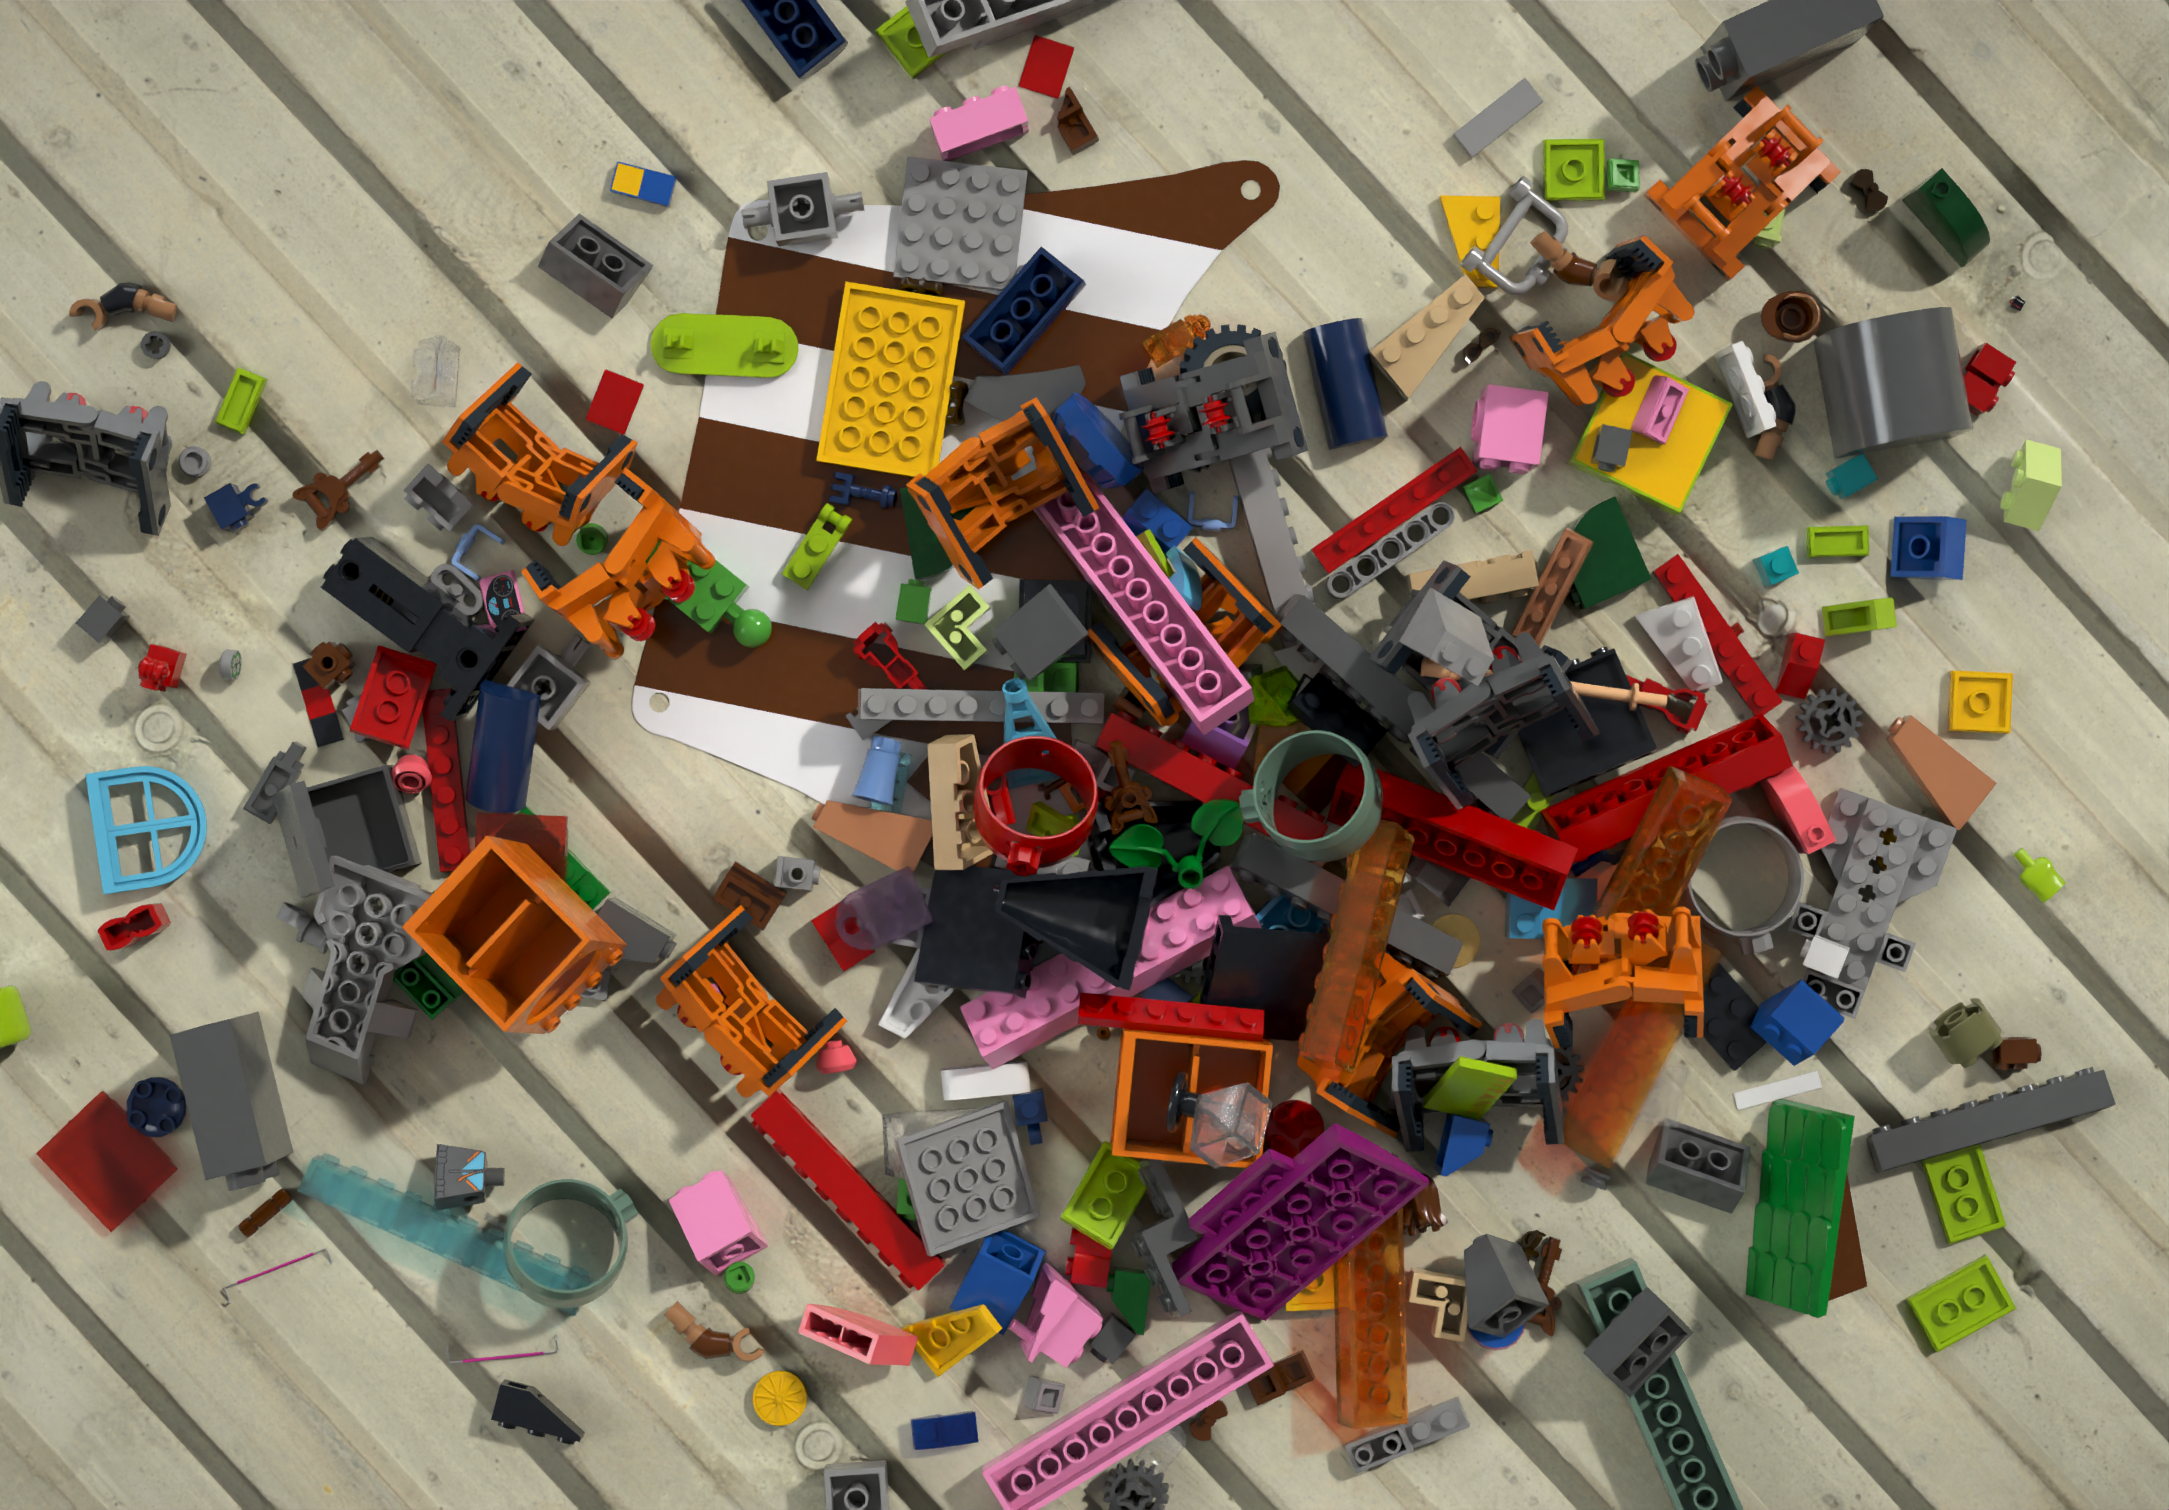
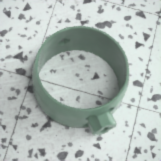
M1318 730L1294 734L1275 745L1259 765L1253 789L1243 790L1241 796H1239L1240 809L1246 824L1261 822L1267 833L1280 847L1294 856L1314 862L1339 860L1359 850L1376 831L1384 806L1383 790L1379 775L1361 749L1348 739L1337 734ZM1323 754L1345 755L1362 764L1365 777L1363 797L1355 814L1343 827L1328 836L1313 840L1292 839L1278 833L1273 815L1274 800L1279 786L1292 769L1309 758Z
M574 1179L550 1181L530 1191L514 1207L507 1221L504 1234V1262L515 1285L533 1301L544 1306L559 1309L583 1306L602 1296L615 1283L624 1265L628 1247L626 1223L638 1215L633 1201L622 1189L608 1196L600 1188ZM559 1199L576 1200L594 1207L607 1218L617 1236L619 1256L614 1266L604 1277L583 1288L560 1290L544 1286L524 1272L514 1256L511 1236L522 1217L540 1204Z

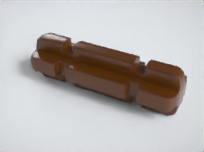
M285 1189L278 1190L272 1196L273 1199H268L250 1214L251 1218H246L238 1225L239 1230L246 1237L252 1236L259 1230L258 1227L266 1224L281 1211L280 1208L283 1209L292 1201L291 1195Z

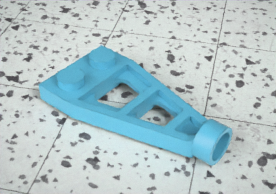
M1020 678L1006 681L1002 686L1006 700L1003 744L1026 736H1044L1057 739L1031 699L1026 682L1023 679L1020 680ZM1031 716L1035 726L1015 730L1014 719ZM1043 750L1042 753L1048 754L1049 751ZM1033 768L1018 769L1005 773L1010 789L1062 778L1049 771Z

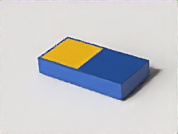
M617 161L610 192L670 207L677 178L676 176Z

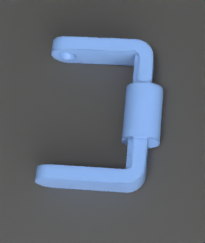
M1190 491L1187 519L1189 525L1202 527V530L1220 532V529H1233L1235 527L1238 507L1237 495L1233 497L1231 523L1221 522L1218 519H1192L1195 491Z
M479 524L474 525L468 534L464 533L455 547L457 551L451 559L455 567L477 581L481 577L458 562L475 541L474 537L478 531H482L502 545L505 542Z

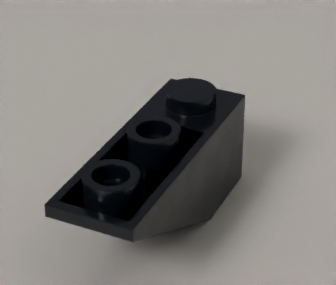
M507 1379L500 1384L491 1420L498 1421V1426L506 1429H516V1426L528 1429L527 1433L538 1437H545V1434L557 1436V1441L565 1444H574L575 1441L580 1442L584 1437L585 1432L534 1386Z

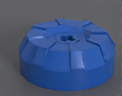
M1074 392L1056 409L1052 422L1070 455L1078 463V466L1094 478L1101 487L1110 489L1125 486L1144 470L1143 462L1132 464L1131 458L1134 456L1128 440L1084 396Z

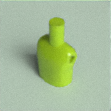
M2023 848L2018 849L2013 854L2025 868L2020 875L2021 883L2032 891L2041 903L2049 900L2066 884L2048 858L2038 857L2033 860Z

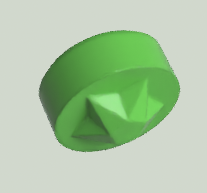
M589 523L584 525L578 532L576 543L582 552L588 555H597L606 547L608 534L602 526Z
M735 1262L727 1267L724 1274V1282L729 1291L735 1294H743L753 1287L755 1274L750 1265L744 1262Z

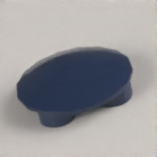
M151 1077L137 1082L127 1099V1122L132 1128L148 1137H163L173 1133L182 1124L186 1115V1099L183 1091L175 1082L164 1077Z

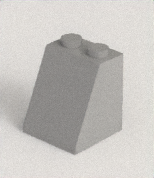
M1432 588L1428 590L1399 641L1408 648L1476 686H1479L1494 660L1481 617Z

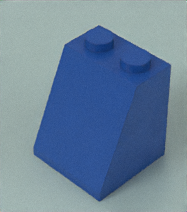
M1006 1230L985 1236L953 1298L950 1308L959 1311L984 1304L1002 1327L998 1333L1004 1336L1035 1279L1045 1250Z

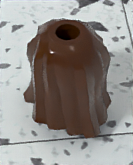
M1422 1172L1421 1174L1428 1178L1429 1185L1396 1212V1223L1393 1227L1404 1235L1407 1233L1409 1236L1417 1235L1416 1228H1418L1420 1233H1425L1427 1227L1430 1226L1432 1227V1232H1437L1448 1223V1220L1441 1211L1438 1188L1434 1180Z

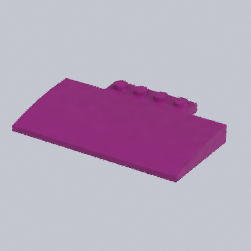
M1334 1123L1293 1159L1275 1150H1267L1188 1219L1190 1229L1204 1234V1236L1171 1263L1173 1272L1180 1285L1266 1321L1429 1185V1180L1426 1176L1380 1146Z

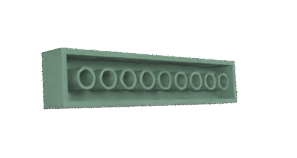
M1632 1258L1575 1281L1599 1336L1610 1325L1611 1321L1632 1303L1633 1298L1647 1287L1637 1262ZM1674 1352L1631 1398L1624 1393L1674 1510H1743L1676 1352Z

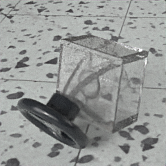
M1180 1071L1176 1075L1167 1109L1166 1128L1168 1132L1174 1133L1177 1131L1183 1114H1185V1117L1194 1118L1190 1150L1214 1169L1260 1153L1273 1105L1271 1100L1248 1082L1200 1095L1199 1093L1187 1091L1188 1075L1186 1072Z

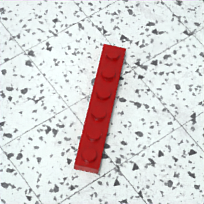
M1460 446L1316 545L1311 551L1325 572L1329 574L1478 471Z
M1676 554L1652 571L1673 602L1694 596L1717 665L1754 717L1759 714L1764 716L1783 702L1679 554Z
M452 688L428 691L422 709L428 765L432 775L431 793L440 872L454 871L471 853L456 720L449 721L441 715L445 708L443 701L453 690Z
M1080 992L1078 1024L1262 1042L1264 1010Z

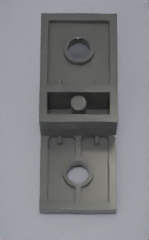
M1144 1159L1138 1162L1141 1167L1138 1169V1174L1143 1184L1150 1186L1154 1194L1151 1197V1202L1158 1214L1163 1213L1164 1218L1133 1232L1134 1240L1131 1243L1139 1258L1143 1256L1148 1266L1144 1271L1150 1284L1157 1285L1161 1294L1157 1299L1164 1313L1169 1312L1171 1316L1182 1317L1192 1312L1166 1255L1197 1240L1198 1237L1195 1231L1190 1229L1189 1218L1162 1161Z

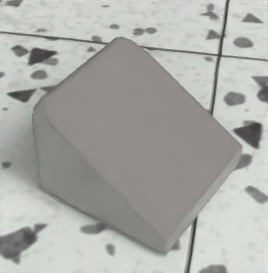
M1540 968L1534 970L1512 990V993L1531 1014L1544 1005V972Z
M1029 1376L1022 1404L1033 1411L1058 1414L1065 1384Z

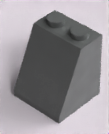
M1049 584L994 629L992 634L995 636V639L991 642L1002 656L1008 653L1014 663L1010 667L1020 680L1026 677L1031 682L1087 639L1089 633L1053 586Z
M616 897L608 898L597 914L627 944L622 951L624 955L621 959L656 963L661 959H668L677 945L673 941L677 934Z
M1485 1234L1474 1239L1473 1244L1464 1250L1467 1316L1470 1329L1505 1338L1550 1305L1520 1244Z

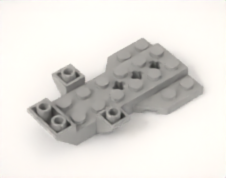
M1840 788L1828 820V824L1837 841L1821 848L1838 882L1828 911L1799 902L1788 930L1811 939L1818 935L1850 948L1838 979L1808 967L1803 981L1837 1012L1855 1019L1876 962L1906 972L1916 943L1887 933L1890 921L1898 903L1937 886L1957 828ZM1887 828L1894 829L1893 835L1897 836L1896 842L1890 841L1889 846L1882 844L1883 838L1879 837L1881 830L1886 832ZM1876 856L1883 857V863L1887 865L1884 872L1880 870L1879 874H1874L1872 872L1873 867L1869 865V861L1871 859L1876 860ZM1866 885L1873 886L1872 892L1877 894L1875 900L1870 899L1869 903L1863 902V896L1858 894L1861 887L1865 889Z
M331 856L328 864L335 886L319 893L313 913L318 925H322L328 938L326 943L331 955L325 972L314 967L310 968L302 997L314 1011L305 1040L312 1064L364 1085L367 1083L375 1055L370 1053L376 1033L406 1039L411 1036L419 1009L394 999L387 1000L395 971L426 954V951L402 926L433 893L421 889V885L370 865L362 866L339 856ZM378 900H382L383 910H380L382 906L378 905ZM371 928L374 930L375 933L374 939H372L373 935L369 934V930ZM361 957H364L366 961V967L364 968V963H361Z

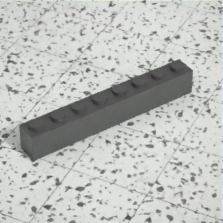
M1256 833L1244 836L1230 869L1238 872L1237 877L1252 884L1257 882L1265 886L1263 890L1266 893L1275 897L1282 895L1291 900L1290 905L1302 911L1309 909L1317 914L1316 918L1326 924L1333 925L1335 923L1343 927L1342 932L1353 938L1362 937L1368 940V945L1375 950L1381 952L1387 950L1395 954L1394 959L1402 964L1409 966L1414 964L1420 967V972L1429 978L1437 979V977L1449 976L1463 945V942L1321 867L1288 853L1279 845Z
M2093 1067L2075 1072L2076 1077L2065 1080L2064 1075L2046 1080L2047 1086L2036 1088L2035 1083L2017 1088L2019 1094L2007 1097L2006 1092H2001L1989 1096L1990 1102L1978 1105L1977 1100L1960 1104L1959 1111L1949 1113L1948 1108L1931 1112V1118L1920 1121L1919 1116L1901 1121L1902 1127L1891 1129L1890 1124L1874 1128L1872 1129L1874 1135L1867 1137L1866 1141L1876 1172H1884L2110 1108L2116 1105L2105 1071L2094 1072Z

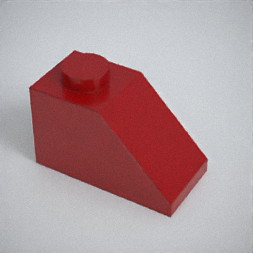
M1800 633L1788 634L1775 688L1777 693L1803 700L1806 698L1819 669L1825 639Z

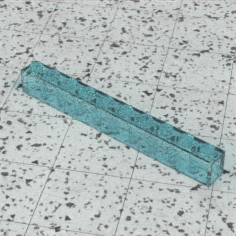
M323 1153L322 1156L317 1155L312 1158L298 1188V1192L522 1292L515 1285L506 1269L503 1256L505 1233L494 1228H489L488 1231L477 1226L478 1221L464 1215L458 1218L450 1214L451 1209L436 1210L435 1203L432 1206L423 1202L421 1195L408 1190L406 1193L394 1189L396 1185L386 1179L379 1178L376 1181L367 1177L368 1172L353 1165L350 1168L339 1164L340 1159L333 1155ZM517 1240L516 1243L511 1242L514 1256L520 1267L529 1277L544 1286L560 1290H573L589 1286L594 1280L588 1276L589 1272L581 1267L572 1265V1268L560 1264L561 1259L549 1253H545L542 1256L533 1251L534 1247L520 1240ZM582 1306L560 1310L576 1316Z

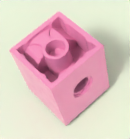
M1488 384L1481 391L1480 399H1477L1474 407L1471 427V440L1474 441L1472 463H1479V469L1493 471L1501 468V466L1509 467V472L1515 474H1527V472H1531V470L1539 466L1549 392Z

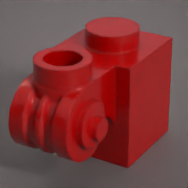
M150 644L147 656L138 664L139 679H141L139 686L163 692L166 691L167 687L177 688L187 653L157 644Z

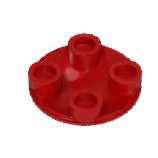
M1288 1100L1278 1104L1269 1113L1265 1124V1139L1269 1147L1292 1159L1324 1133V1122L1319 1111L1311 1104L1301 1100Z

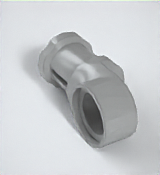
M284 902L277 917L299 929L296 941L300 943L305 941L319 948L320 953L325 954L329 947L326 943L328 938L323 927L314 923V919L309 917L308 912Z

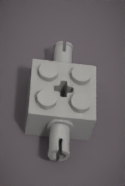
M823 172L767 181L770 200L768 206L746 210L741 209L744 229L771 224L774 227L776 243L781 247L838 238L835 217H838V214L864 211L861 191L835 196L831 192L828 173ZM800 204H805L810 209L806 211V215L800 216L799 212H795L800 210Z
M577 634L574 635V638L561 655H555L546 647L537 645L507 684V686L541 695L537 722L548 730H555L591 683L576 671L575 665L591 646ZM542 682H551V693L542 694L544 689L541 686Z

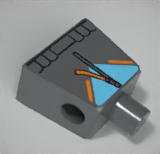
M437 1144L434 1186L436 1210L484 1203L486 1201L487 1186H504L505 1168H487V1156L484 1151Z

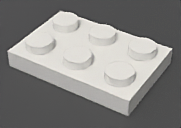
M1740 341L1714 354L1747 439L1777 426L1775 423V410L1770 403H1767L1763 393L1765 391L1764 382L1759 375H1756L1752 365L1754 358L1751 350L1747 346L1745 347L1743 341Z

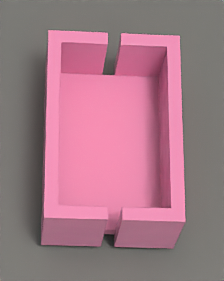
M1007 85L992 90V95L980 99L979 96L971 97L963 101V106L952 110L949 106L934 112V117L929 119L943 161H952L1029 132L1028 119L1016 87L1009 89Z

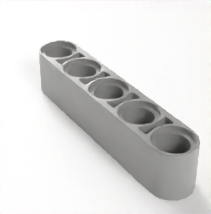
M1438 502L1331 574L1326 581L1327 593L1335 599H1343L1450 527L1455 519L1453 508L1447 503ZM1435 509H1442L1446 512L1447 522L1444 525L1436 524L1433 521L1432 514ZM1410 526H1417L1422 530L1423 537L1419 542H1413L1408 538L1407 530ZM1385 543H1392L1397 547L1398 554L1394 559H1388L1383 555L1382 547ZM1360 560H1368L1372 564L1373 571L1371 575L1363 576L1358 572L1357 564ZM1335 577H1343L1347 580L1348 588L1346 592L1338 593L1333 589L1332 581Z

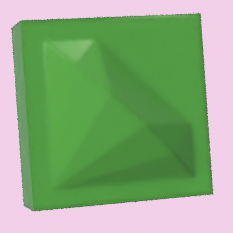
M1610 158L1607 161L1608 191L1636 193L1640 189L1639 160Z
M1491 473L1462 487L1475 514L1503 501Z

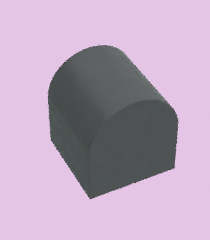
M1951 307L1914 310L1859 321L1832 329L1813 340L1834 459L1953 438L1973 430Z

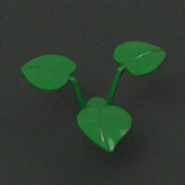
M1216 799L1200 806L1194 813L1191 822L1192 830L1203 836L1200 840L1197 855L1186 856L1179 863H1176L1166 849H1161L1164 842L1162 834L1156 828L1145 824L1134 825L1125 830L1110 844L1109 850L1117 860L1128 867L1146 866L1148 868H1158L1161 864V855H1163L1171 864L1172 870L1178 872L1179 883L1187 889L1197 888L1201 885L1203 878L1220 870L1215 868L1206 874L1203 871L1201 861L1207 840L1215 846H1228L1236 842L1243 831V817L1240 804L1234 800Z

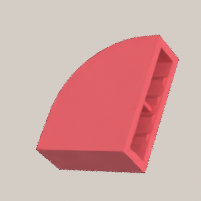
M1794 766L1785 769L1778 776L1767 777L1759 781L1784 833L1793 842L1798 853L1811 854L1837 841L1812 791Z
M807 1304L798 1333L874 1365L909 1366L918 1340V1336L880 1320L845 1309L820 1304Z

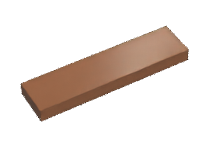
M1565 528L1538 580L1539 586L1534 588L1511 633L1514 638L1522 632H1527L1531 634L1537 645L1541 646L1594 543L1593 541L1569 528Z

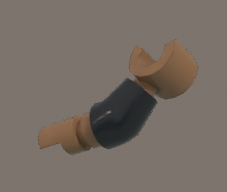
M128 282L119 283L100 296L101 301L97 299L77 300L69 310L70 317L82 316L86 307H91L96 314V319L91 325L94 330H101L108 321V314L115 316L127 311L133 313L135 310L142 313L147 310L148 315L173 322L177 304L167 302L166 297L155 293L150 296V292L143 290L141 285Z
M1764 354V363L1770 365L1774 372L1773 377L1763 380L1765 385L1764 395L1767 403H1770L1775 410V423L1777 426L1762 432L1754 455L1772 460L1776 449L1780 448L1783 442L1782 432H1786L1788 426L1793 425L1796 404L1784 385L1778 384L1782 373L1781 363L1775 356Z

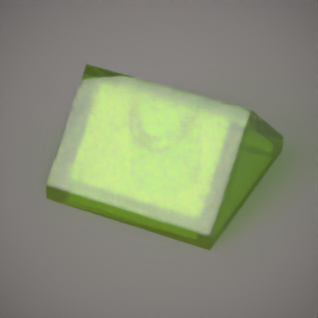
M1286 665L1249 678L1247 682L1252 687L1255 699L1254 702L1248 705L1250 724L1286 727L1300 722L1299 719L1286 709L1287 703L1299 683V680Z

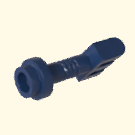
M833 472L832 478L844 480L843 485L831 483L830 490L842 493L841 497L829 495L828 502L849 506L851 497L880 502L882 509L894 508L897 500V490L892 489V486L884 485L883 490L865 488L854 485V475Z

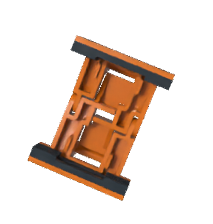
M740 905L660 977L665 987L657 995L656 1003L664 1010H668L673 1005L679 1003L677 1016L686 1027L697 1028L700 1033L704 1032L706 1041L721 1054V1065L729 1074L745 1075L736 1087L737 1092L742 1097L748 1098L759 1090H762L769 1097L790 1079L847 1020L834 1008L808 1032L774 998L771 1001L768 999L764 988L727 944L734 935L753 919L743 906ZM712 976L726 995V999L715 990L707 980ZM725 1001L729 1008H727L722 1002ZM765 1037L773 1043L771 1048L767 1045Z

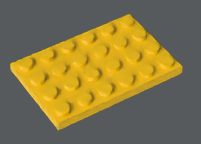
M845 281L817 462L915 477L919 473L926 476L939 464L951 394L950 385L953 382L965 301Z

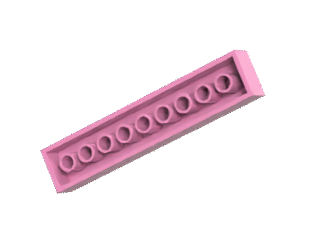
M1075 461L1099 509L1083 517L1069 493L1065 492L1033 510L1203 735H1206L1255 701L1252 687L1088 473H1085Z
M1229 865L1203 878L1199 887L1194 889L1184 888L1151 906L1130 990L1113 986L1079 962H1074L1061 953L1030 971L1031 986L1027 990L1025 999L1012 994L987 992L961 1006L960 1009L982 1058L992 1069H995L1077 1026L1080 992L1132 997L1210 956L1219 915L1231 916L1233 926L1262 928Z
M1237 1310L982 1466V1475L1004 1510H1039L1272 1368L1274 1364L1241 1310Z

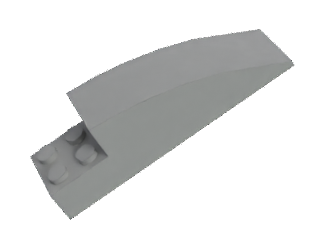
M906 0L905 2L928 58L968 44H972L975 51L1057 19L1097 0Z

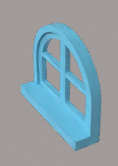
M138 766L85 774L103 894L164 885L179 878L193 866L205 844L207 818L199 796L184 779L170 771L151 766ZM143 782L149 821L114 826L108 786ZM150 782L164 785L173 790L185 803L189 815L155 820ZM191 826L190 838L183 853L172 864L162 868L157 830ZM151 832L156 871L122 876L116 836Z

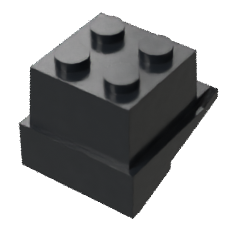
M1019 579V609L1051 584L1086 630L1091 628L1092 587L1087 581ZM1089 638L1085 639L1057 662L1090 664L1091 642Z

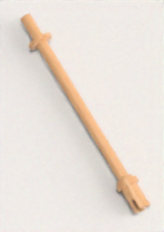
M1423 657L1421 676L1452 678L1456 681L1461 679L1456 674ZM1487 670L1485 676H1490L1493 674V672L1491 670ZM1571 682L1579 695L1629 702V709L1635 711L1637 703L1666 707L1667 695L1640 692L1638 683H1633L1631 690Z

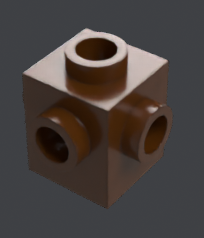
M329 641L327 644L322 642L316 646L310 653L312 658L302 666L323 689H331L336 683L341 685L347 681L353 674L351 669L356 664L350 659L353 653L343 643L340 642L337 645L335 642ZM331 660H333V666H332V667H330V662H331Z

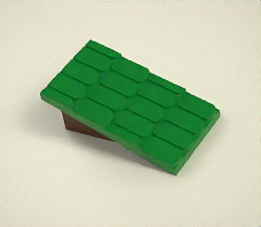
M1786 1099L1773 1101V1106L1769 1109L1766 1150L1762 1151L1759 1203L1755 1207L1753 1244L1748 1250L1745 1295L1820 1318L1827 1315L1828 1301L1867 1287L1847 1175L1855 1116Z

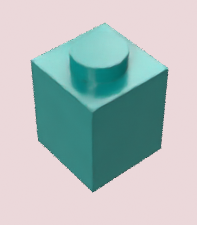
M1864 453L1825 473L1828 477V480H1826L1828 489L1834 496L1838 495L1840 499L1846 498L1878 480Z
M1788 546L1753 559L1764 587L1799 574Z

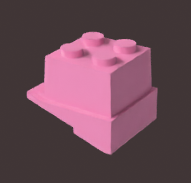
M1045 1262L1031 1294L1035 1299L1025 1325L1014 1319L1008 1329L1020 1337L1019 1344L1031 1363H1033L1035 1357L1041 1351L1067 1368L1071 1362L1075 1363L1081 1357L1084 1351L1083 1346L1089 1338L1093 1339L1102 1328L1101 1322L1103 1318L1096 1306L1078 1292L1067 1277Z

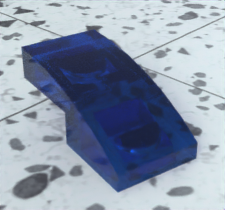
M974 1411L948 1415L936 1414L911 1419L914 1450L943 1448L979 1442Z

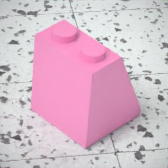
M722 1170L706 1174L701 1182L692 1187L686 1186L676 1192V1196L669 1199L697 1261L715 1276L726 1271L727 1267L732 1263L742 1262L768 1247L765 1238L731 1178Z

